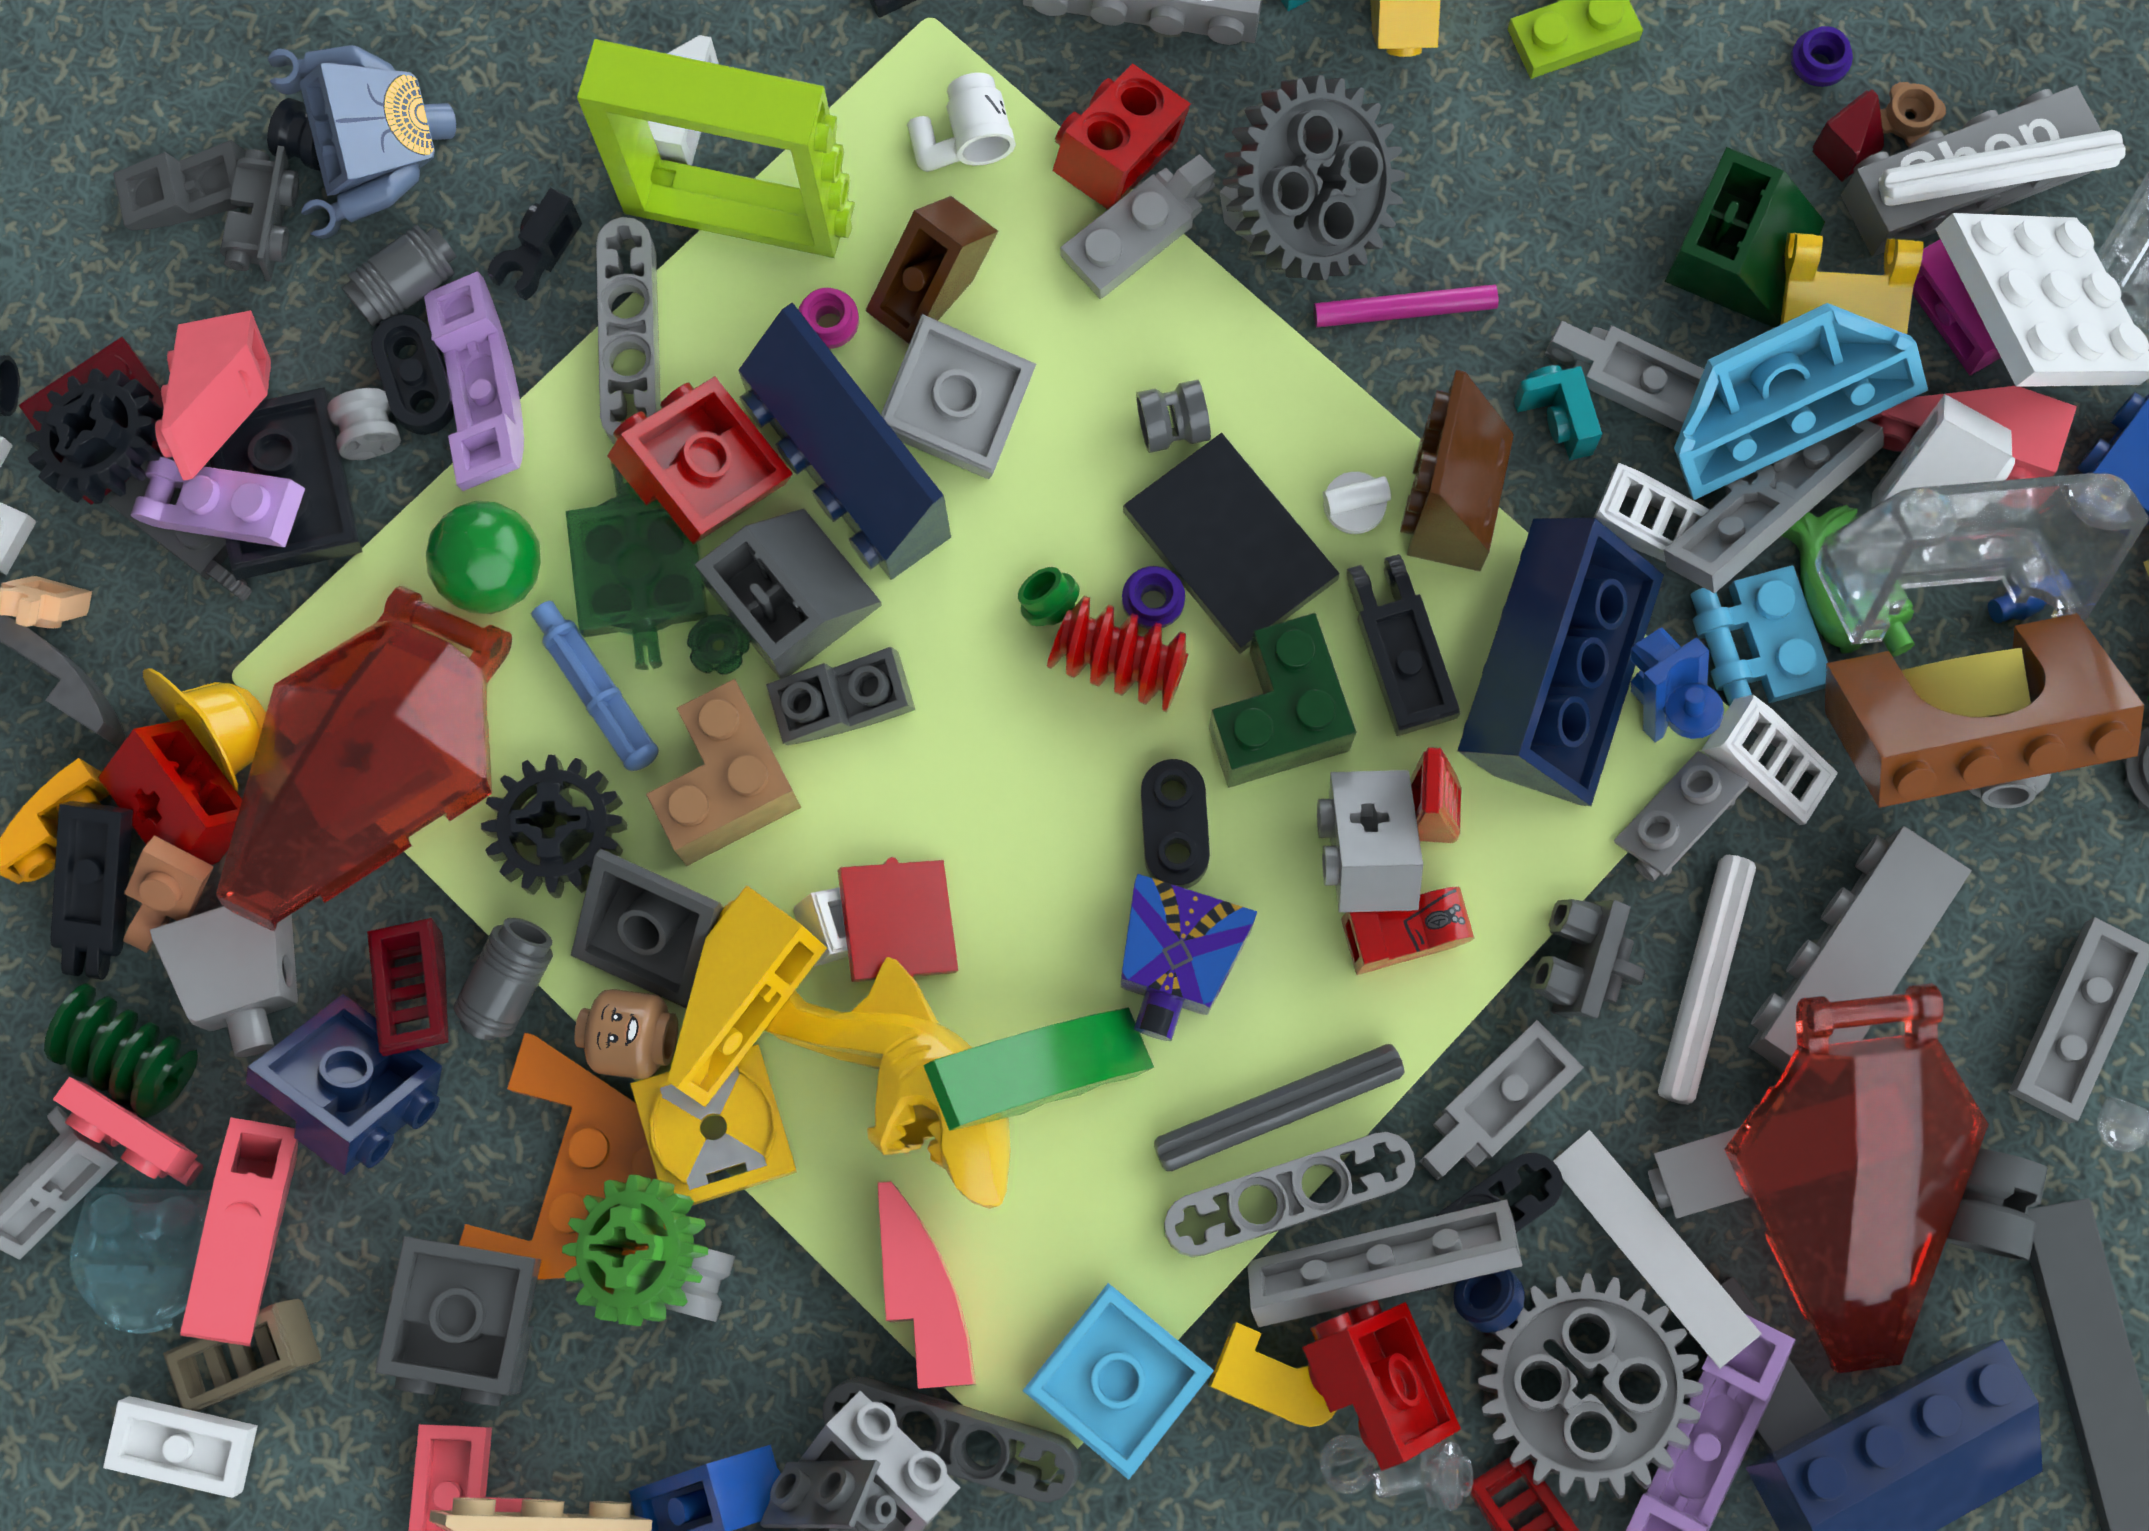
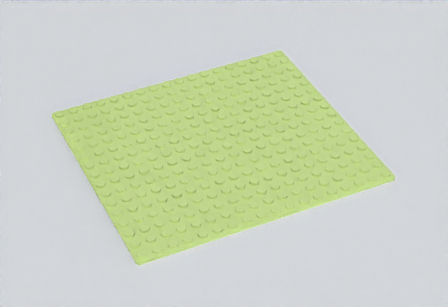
M926 18L829 108L830 115L837 116L836 144H841L844 148L842 172L849 174L850 177L848 200L855 202L851 217V234L849 238L840 237L835 258L699 230L657 270L661 402L672 391L689 382L695 389L716 376L793 473L784 486L694 545L657 499L646 505L607 457L614 444L608 438L600 418L597 326L520 399L524 430V450L519 469L462 491L456 484L452 463L362 548V553L355 554L233 670L232 680L236 686L248 690L259 701L268 717L300 749L314 738L325 734L335 735L354 724L356 716L367 706L382 700L392 701L399 696L417 714L453 775L375 823L488 936L495 926L502 925L507 918L523 919L546 931L552 939L550 949L552 950L553 957L541 978L539 986L575 1022L581 1009H591L594 1000L604 990L618 989L649 994L654 993L571 956L586 891L581 893L569 881L564 883L561 898H554L548 893L545 882H543L540 889L532 895L521 887L523 874L518 879L510 882L499 872L506 860L494 862L487 855L485 849L498 841V838L490 837L481 830V823L497 819V813L486 804V800L488 797L504 799L508 791L503 787L500 779L506 775L519 782L524 778L522 762L526 760L538 771L545 770L548 755H556L561 761L563 769L567 771L569 764L575 758H578L587 766L586 778L599 770L609 781L602 793L616 791L623 802L619 808L611 812V814L622 816L627 822V830L612 833L611 838L623 849L621 856L618 857L718 901L723 907L735 900L747 885L796 920L793 910L794 906L813 892L840 887L837 871L840 867L884 864L890 857L896 858L899 863L944 860L959 971L950 974L916 976L913 979L918 983L938 1023L956 1033L972 1048L1041 1027L1129 1007L1136 1023L1144 995L1121 988V975L1134 883L1137 874L1150 877L1144 859L1141 785L1148 770L1163 760L1178 759L1193 765L1200 772L1205 783L1210 858L1203 878L1197 884L1187 889L1257 911L1251 933L1208 1015L1182 1008L1172 1041H1164L1140 1033L1154 1068L1134 1078L1103 1084L1080 1096L1045 1103L1025 1114L1008 1117L1011 1153L1007 1192L1000 1206L988 1209L972 1203L961 1195L947 1171L930 1160L931 1153L927 1148L930 1141L935 1139V1137L925 1139L920 1149L910 1150L909 1154L899 1153L893 1155H883L868 1140L867 1128L875 1126V1104L879 1069L842 1061L780 1040L765 1030L752 1045L759 1044L797 1173L745 1190L916 1359L914 1321H886L878 1182L891 1181L920 1217L942 1255L959 1296L970 1337L976 1384L944 1388L963 1406L1059 1434L1069 1439L1078 1449L1084 1442L1022 1390L1104 1287L1109 1283L1174 1338L1179 1340L1277 1233L1274 1232L1204 1256L1189 1257L1182 1255L1171 1247L1165 1237L1164 1222L1167 1212L1174 1202L1186 1195L1367 1136L1553 934L1550 933L1549 921L1555 903L1558 900L1567 899L1583 901L1628 853L1615 844L1614 840L1698 750L1705 754L1701 750L1711 734L1704 738L1690 739L1678 735L1668 726L1664 737L1654 743L1643 731V705L1631 693L1630 682L1592 806H1581L1494 777L1459 753L1457 750L1463 735L1464 726L1482 677L1484 665L1487 662L1528 532L1499 508L1490 552L1481 571L1407 556L1411 534L1400 532L1406 501L1411 493L1415 477L1412 473L1420 438L1185 234L1180 236L1104 298L1099 299L1061 257L1060 247L1106 212L1107 209L1052 171L1060 147L1055 143V137L1060 126L935 18ZM970 73H985L992 76L996 89L1002 94L1009 126L1012 128L1016 144L1013 152L1007 157L987 165L972 166L958 161L934 171L926 172L921 170L916 163L907 126L908 122L915 117L926 116L931 120L936 143L954 137L946 107L949 102L947 93L949 84L956 78ZM786 149L754 178L800 188L791 151ZM952 196L997 229L998 233L973 282L938 321L1031 361L1036 366L990 479H986L903 443L944 495L951 538L890 580L879 564L870 570L863 563L849 542V538L855 535V533L845 520L840 517L833 522L826 515L812 494V490L817 488L818 485L808 472L803 470L797 475L789 467L775 445L781 440V437L770 423L760 428L749 415L739 398L746 390L738 370L784 307L793 302L797 309H799L802 301L811 292L820 288L838 289L848 294L855 302L859 313V326L856 334L849 342L829 350L881 415L909 344L865 310L914 210ZM632 293L612 313L619 318L627 319L634 317L644 307L645 300L641 295ZM826 314L820 318L818 324L823 328L833 327L837 325L840 318L834 314ZM636 349L624 350L614 359L613 370L622 376L635 375L644 367L646 355ZM1199 380L1202 386L1209 415L1211 440L1220 433H1223L1340 573L1335 583L1283 622L1316 613L1357 732L1348 752L1230 788L1227 786L1209 731L1211 711L1218 707L1261 695L1263 691L1249 653L1250 647L1239 654L1185 587V604L1181 615L1171 625L1162 628V644L1166 646L1180 631L1186 633V653L1189 654L1182 678L1167 713L1162 710V691H1158L1146 705L1138 701V682H1135L1123 696L1114 692V673H1111L1099 687L1090 683V664H1087L1075 678L1066 674V655L1053 668L1049 669L1047 667L1048 658L1062 622L1055 625L1032 626L1022 616L1021 603L1018 600V591L1029 576L1040 569L1056 567L1061 573L1070 574L1078 583L1080 592L1075 605L1084 595L1090 597V617L1094 619L1097 618L1108 604L1114 606V626L1120 628L1128 618L1122 604V591L1127 579L1134 572L1144 567L1159 566L1170 570L1123 513V505L1209 441L1191 444L1183 439L1172 442L1166 450L1148 453L1138 415L1136 392L1155 388L1162 393L1174 391L1179 383ZM623 393L627 401L626 419H628L638 411L634 404V394ZM1167 406V407H1168V411H1169L1170 421H1171V427L1173 428V424H1172V420H1171V415H1170L1169 406ZM1362 472L1374 478L1382 476L1387 478L1391 491V500L1387 501L1386 511L1381 522L1368 532L1362 534L1342 532L1335 528L1325 515L1323 492L1327 490L1329 484L1336 477L1344 473ZM473 501L497 502L516 511L530 524L540 544L541 564L535 585L524 600L511 608L494 614L470 613L454 606L438 593L427 573L426 550L431 531L445 514L460 505ZM805 509L878 597L882 606L793 674L823 663L834 668L892 647L899 652L915 710L845 733L787 746L782 742L766 685L779 680L778 676L706 589L694 564L746 525ZM1397 554L1404 560L1415 595H1421L1460 708V715L1457 719L1400 736H1396L1357 620L1359 613L1353 601L1347 580V569L1362 565L1369 575L1377 605L1381 606L1395 602L1390 586L1385 578L1384 559ZM1149 591L1141 599L1144 605L1149 608H1158L1166 601L1164 596L1157 591ZM546 601H553L564 619L571 620L577 625L579 632L615 686L619 688L623 698L653 743L657 745L659 749L658 755L650 765L637 771H629L624 767L622 760L592 715L588 713L586 706L550 652L543 645L544 633L531 615L537 606ZM1138 626V635L1143 637L1150 629ZM1635 666L1631 681L1641 671L1637 666ZM735 679L801 808L686 866L674 851L646 794L705 764L677 707ZM1723 702V709H1724L1723 716H1724V714L1726 713L1727 709L1729 708V706L1726 705L1724 702ZM1428 747L1441 748L1456 772L1462 787L1460 834L1458 840L1454 843L1420 841L1423 860L1420 895L1438 889L1460 887L1475 939L1448 950L1356 975L1341 921L1345 912H1339L1336 885H1324L1322 866L1323 846H1331L1330 838H1319L1318 799H1329L1331 772L1409 770L1411 778L1423 752ZM372 755L362 760L365 771L362 774L368 773L372 769L369 763V758ZM1177 781L1166 782L1161 788L1162 794L1170 800H1178L1186 793L1184 786ZM569 788L573 807H586L588 810H594L590 799L586 795ZM537 793L533 795L531 798H529L521 809H523L537 795ZM560 815L555 816L554 825L543 828V832L549 838L555 837L556 827L566 825L567 822ZM522 842L516 843L517 849L524 859L533 864L540 865L536 845L525 846ZM585 843L572 857V860L582 854L590 843ZM1178 843L1170 845L1165 850L1167 859L1176 864L1185 862L1190 856L1189 850L1184 845ZM591 871L585 875L587 885ZM845 957L824 965L812 967L795 990L807 1003L838 1012H851L869 995L875 980L852 982L849 958ZM662 998L668 1007L669 1013H674L677 1016L678 1043L686 1008ZM1385 1044H1393L1400 1055L1405 1073L1398 1080L1174 1171H1166L1159 1161L1154 1147V1142L1158 1136ZM673 1058L668 1066L661 1065L653 1076L669 1072ZM711 1115L703 1120L700 1131L705 1138L716 1140L725 1134L727 1124L720 1116ZM1350 1153L1340 1156V1159L1344 1161ZM746 1164L726 1169L731 1176L748 1172ZM1316 1165L1307 1169L1302 1178V1190L1306 1197L1310 1198L1334 1171L1323 1165ZM1251 1186L1245 1189L1239 1197V1211L1242 1217L1249 1223L1256 1225L1265 1224L1274 1217L1277 1209L1276 1199L1267 1188ZM1221 1195L1213 1198L1220 1210L1207 1216H1198L1194 1207L1184 1209V1221L1175 1226L1178 1236H1190L1194 1245H1200L1206 1242L1204 1238L1205 1230L1221 1223H1225L1226 1237L1238 1234L1239 1231L1228 1216L1227 1196ZM1017 1441L1014 1457L1020 1463L1024 1462L1040 1468L1042 1471L1041 1480L1051 1478L1059 1470L1054 1462L1056 1455L1049 1451H1046L1039 1461L1018 1457L1025 1445L1023 1442Z

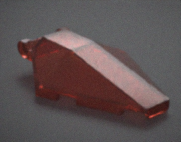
M399 586L387 598L384 613L375 624L275 683L216 892L220 903L231 912L264 928L275 931L278 922L319 896L326 903L410 848L412 845L409 837L442 815L450 822L492 794L489 723L487 720V683L509 654L512 645L511 633L494 625H488L483 628L425 603L420 593L407 587ZM412 625H415L426 631L443 637L474 652L468 658L456 647H454L450 642H447L434 635H431L418 628H415Z
M1934 984L1912 985L1903 994L1829 1002L1825 996L1801 998L1796 1006L1797 1049L1775 1086H1769L1760 1104L1753 1108L1724 1149L1745 1194L1753 1198L1766 1225L1765 1237L1804 1319L1813 1325L1829 1358L1830 1367L1837 1373L1902 1364L1989 1125L1938 1040V1024L1944 1016L1943 998L1938 987ZM1905 1021V1035L1829 1044V1037L1834 1029Z

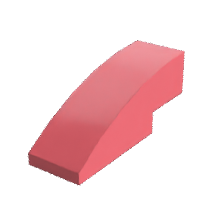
M891 1181L878 1182L886 1321H914L918 1389L975 1385L976 1380L970 1337L959 1296L942 1255L920 1217Z

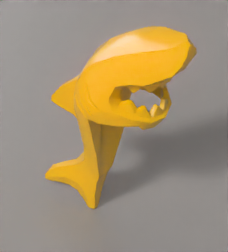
M886 957L869 995L851 1012H838L807 1003L795 990L766 1027L765 1031L773 1034L780 1040L842 1061L879 1069L875 1104V1126L867 1128L868 1140L883 1155H893L899 1153L909 1154L910 1150L920 1149L925 1139L935 1137V1139L930 1141L927 1148L931 1153L930 1160L947 1171L961 1195L972 1203L988 1209L1000 1206L1006 1195L1011 1153L1009 1118L949 1131L923 1065L972 1047L956 1033L938 1023L918 983L900 962Z

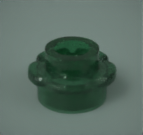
M717 614L704 617L694 625L689 632L687 645L692 650L690 660L698 670L706 674L717 671L720 675H726L736 671L742 665V656L749 651L750 641L730 616ZM715 641H723L724 647L722 650L716 651L713 649Z

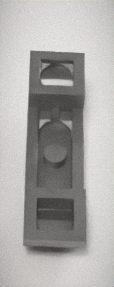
M0 616V642L60 680L46 698V701L119 748L126 738L125 733L111 704L95 682L67 655L26 626L15 624L16 620L8 616Z

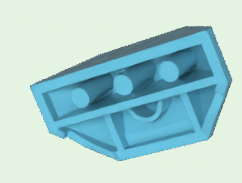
M1826 303L1708 359L1674 447L1692 498L1696 500L1928 391L1917 343L1910 335Z

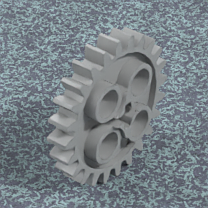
M1585 1273L1581 1284V1291L1572 1293L1562 1276L1556 1277V1297L1548 1299L1539 1288L1533 1286L1530 1288V1295L1534 1308L1529 1312L1523 1308L1514 1321L1516 1325L1513 1329L1506 1327L1503 1330L1492 1332L1497 1341L1503 1345V1349H1484L1481 1354L1482 1361L1496 1368L1497 1374L1478 1378L1479 1389L1498 1394L1497 1399L1488 1402L1482 1407L1483 1417L1503 1418L1505 1422L1493 1433L1494 1443L1499 1444L1515 1440L1518 1445L1511 1455L1510 1464L1516 1467L1530 1458L1535 1461L1533 1483L1537 1486L1551 1472L1559 1475V1495L1566 1497L1570 1491L1574 1480L1584 1483L1588 1501H1595L1599 1482L1607 1481L1618 1499L1623 1498L1625 1495L1624 1477L1632 1475L1644 1489L1649 1488L1652 1482L1647 1465L1652 1462L1660 1469L1670 1472L1674 1467V1463L1665 1449L1666 1445L1687 1450L1691 1443L1687 1435L1677 1427L1678 1423L1697 1424L1701 1413L1683 1403L1684 1399L1699 1396L1703 1392V1384L1683 1378V1373L1697 1366L1699 1362L1698 1356L1692 1354L1677 1355L1675 1350L1687 1336L1685 1328L1665 1333L1661 1327L1666 1320L1669 1308L1663 1306L1648 1315L1642 1310L1646 1290L1640 1288L1626 1301L1620 1298L1619 1278L1613 1277L1605 1293L1595 1291L1591 1274ZM1579 1323H1594L1603 1329L1607 1335L1608 1344L1598 1353H1582L1570 1341L1569 1333L1573 1327ZM1553 1341L1585 1378L1590 1379L1597 1373L1604 1378L1601 1388L1603 1397L1611 1405L1613 1404L1617 1410L1629 1417L1636 1424V1430L1632 1433L1626 1432L1596 1396L1589 1394L1582 1400L1575 1395L1578 1385L1576 1376L1560 1361L1548 1354L1543 1347L1544 1343ZM1540 1368L1549 1370L1557 1377L1561 1390L1556 1397L1549 1401L1540 1402L1526 1395L1522 1389L1521 1382L1524 1376L1531 1370ZM1639 1371L1646 1373L1656 1383L1658 1395L1647 1404L1632 1403L1620 1391L1619 1381L1629 1372ZM1587 1418L1600 1421L1609 1431L1610 1443L1600 1452L1590 1453L1581 1450L1576 1446L1571 1437L1570 1431L1575 1423Z

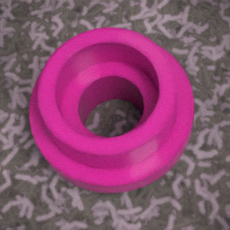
M834 288L817 289L802 301L798 309L829 349L845 345L857 332L859 326L857 306L853 299L841 290ZM826 314H834L840 318L837 325L829 328L821 327L818 322Z

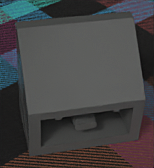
M805 509L746 525L694 564L706 589L779 679L792 675L882 606L878 597Z

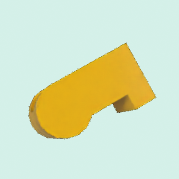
M1237 1322L1233 1323L1208 1387L1298 1425L1307 1427L1319 1426L1333 1417L1336 1411L1329 1412L1324 1397L1314 1388L1309 1377L1308 1366L1293 1368L1256 1352L1255 1349L1262 1333Z

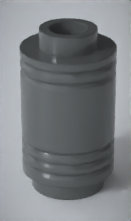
M416 224L411 230L406 231V234H402L368 259L367 262H364L361 267H357L355 271L349 273L347 276L350 281L341 288L367 322L374 327L381 321L402 314L404 310L409 309L429 292L440 286L442 282L448 280V277H452L455 273L449 263L457 256L434 227L425 233Z
M507 918L502 925H497L492 929L453 1006L454 1012L461 1020L460 1024L466 1032L482 1040L508 1037L514 1033L553 957L552 950L550 949L552 939L546 931L529 921L519 918Z

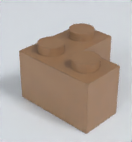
M735 679L677 707L705 764L656 788L646 795L674 851L686 866L801 808Z

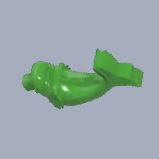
M1843 505L1829 510L1820 517H1815L1810 512L1806 513L1781 536L1795 543L1800 551L1801 588L1814 625L1826 642L1839 647L1841 653L1854 652L1863 645L1879 638L1882 639L1892 657L1910 650L1915 643L1904 625L1910 622L1914 614L1912 602L1906 597H1899L1894 600L1889 599L1888 601L1884 599L1881 602L1877 600L1878 596L1876 594L1870 595L1869 599L1859 598L1856 594L1848 592L1846 587L1839 583L1838 577L1831 573V567L1821 556L1824 544L1843 535L1850 528L1858 508H1850L1848 505Z

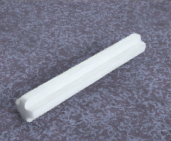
M2118 131L2096 132L1886 169L1878 180V189L1882 202L1888 206L1918 202L2116 167L2120 160L2125 157V146L2122 135Z
M1725 855L1719 860L1658 1088L1659 1096L1678 1104L1689 1105L1697 1096L1756 871L1755 863L1744 857Z

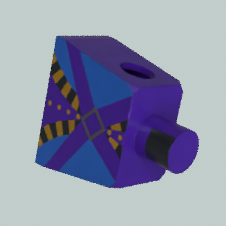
M1137 874L1134 883L1121 975V988L1144 995L1134 1030L1156 1039L1172 1041L1182 1008L1208 1015L1251 933L1257 911Z

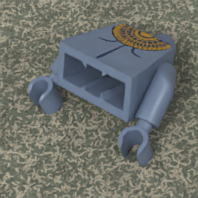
M348 45L308 51L305 53L304 59H297L292 52L286 49H277L272 51L268 57V62L272 67L293 66L289 76L273 78L269 82L281 94L290 95L300 90L302 91L327 196L338 194L337 202L332 204L319 199L310 200L304 204L301 210L303 215L311 214L318 209H326L330 216L329 223L325 228L310 233L314 237L321 239L330 238L340 229L341 220L346 218L352 223L391 207L418 183L420 168L434 159L435 149L433 141L452 139L455 136V114L448 103L424 104L418 79L411 72L395 71L390 63L358 46Z

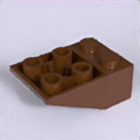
M1455 371L1448 392L1436 390L1431 413L1428 414L1423 437L1420 438L1412 473L1415 477L1411 493L1406 501L1400 532L1411 534L1407 556L1481 571L1490 552L1514 434L1464 371Z

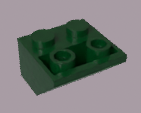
M1726 147L1664 282L1771 327H1778L1781 323L1786 281L1785 245L1787 233L1820 235L1825 221L1784 170Z

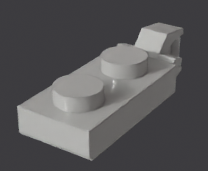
M1199 154L1179 168L1174 175L1167 168L1159 171L1156 176L1152 174L1060 247L1061 257L1099 299L1104 298L1192 228L1193 219L1202 211V205L1198 200L1215 187L1213 183L1214 175L1216 174L1215 169Z
M1561 321L1545 352V356L1569 368L1581 366L1589 390L1679 433L1704 371L1703 368L1612 325L1609 331L1593 327L1589 334Z
M1536 1020L1442 1111L1443 1115L1433 1126L1444 1138L1419 1162L1437 1181L1463 1157L1475 1169L1485 1158L1487 1160L1492 1158L1584 1067Z

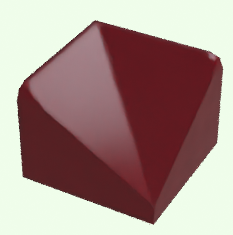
M1873 89L1870 91L1866 90L1826 122L1812 147V152L1841 182L1854 173L1853 169L1857 164L1869 156L1879 153L1884 147V133L1878 94Z

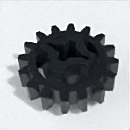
M98 368L92 369L88 382L85 384L76 377L71 376L67 382L69 390L67 393L61 396L59 393L51 390L47 394L49 401L53 404L48 412H34L32 417L42 424L40 431L32 432L26 436V441L37 449L28 457V461L41 472L38 477L56 492H62L74 502L78 503L85 495L95 504L102 503L105 491L108 488L121 497L126 494L125 480L132 476L136 480L143 482L147 476L140 466L145 460L158 461L161 457V454L151 446L153 441H157L155 423L163 416V408L153 400L154 395L136 379L130 380L120 370L115 369L107 377Z
M548 755L545 770L538 771L526 760L522 762L524 778L519 782L506 775L500 779L503 787L508 791L504 799L488 797L486 800V804L497 813V819L481 823V830L490 837L498 838V841L492 843L485 851L494 862L506 860L499 872L510 882L518 879L523 874L521 887L527 893L534 895L540 889L542 883L545 882L548 893L554 898H561L564 883L569 881L582 893L587 890L585 875L592 869L595 854L600 849L616 856H621L623 852L621 846L611 838L612 833L627 830V822L623 817L611 814L623 802L616 791L602 793L609 781L599 770L586 778L587 766L581 759L575 758L569 764L567 771L563 769L562 763L556 755ZM569 788L586 795L590 799L594 810H588L586 807H573ZM537 793V795L523 809H521L525 802ZM560 815L567 824L556 827L555 837L549 838L543 832V828L553 826L555 816ZM522 842L525 846L536 845L540 865L533 864L524 859L517 849L516 843ZM585 843H590L582 854L572 860V857Z

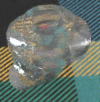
M1454 1441L1439 1442L1421 1452V1461L1373 1472V1484L1379 1498L1424 1489L1428 1507L1439 1508L1445 1511L1458 1509L1463 1497L1469 1496L1473 1486L1471 1461L1468 1456L1463 1455L1459 1445Z

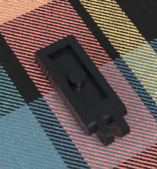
M78 801L59 804L50 941L52 947L62 949L61 970L65 975L80 976L86 960V976L92 979L103 980L108 975L111 956H118L123 949L127 895L124 893L128 886L133 809Z

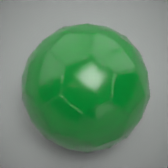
M473 501L466 503L445 514L431 531L426 550L427 573L438 593L454 606L470 613L494 614L511 608L524 600L535 585L541 564L539 540L530 524L516 511L497 502Z

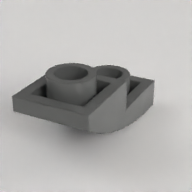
M892 647L834 668L823 663L766 684L782 742L787 746L845 733L915 710L899 652Z

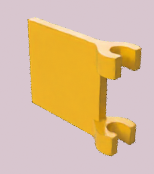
M1787 233L1785 245L1786 281L1780 325L1829 303L1907 334L1913 287L1922 262L1923 241L1887 238L1884 250V275L1817 271L1822 252L1823 236Z

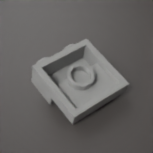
M861 1391L824 1426L798 1461H879L880 1466L873 1482L883 1488L895 1500L897 1506L894 1520L881 1531H923L961 1488L947 1475L946 1465L937 1454L931 1451H922L897 1426L896 1417L889 1407L879 1402H872ZM855 1525L854 1528H837L839 1531H867L859 1525Z

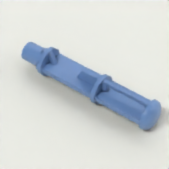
M546 601L537 606L531 615L544 633L543 645L550 652L586 706V710L592 715L622 760L624 767L629 771H637L650 765L658 755L659 749L657 745L653 743L623 698L621 691L615 686L579 632L577 625L571 620H565L553 601Z

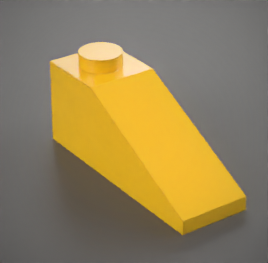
M747 885L735 900L728 903L722 909L717 924L705 938L667 1080L704 1107H706L827 949L803 925Z

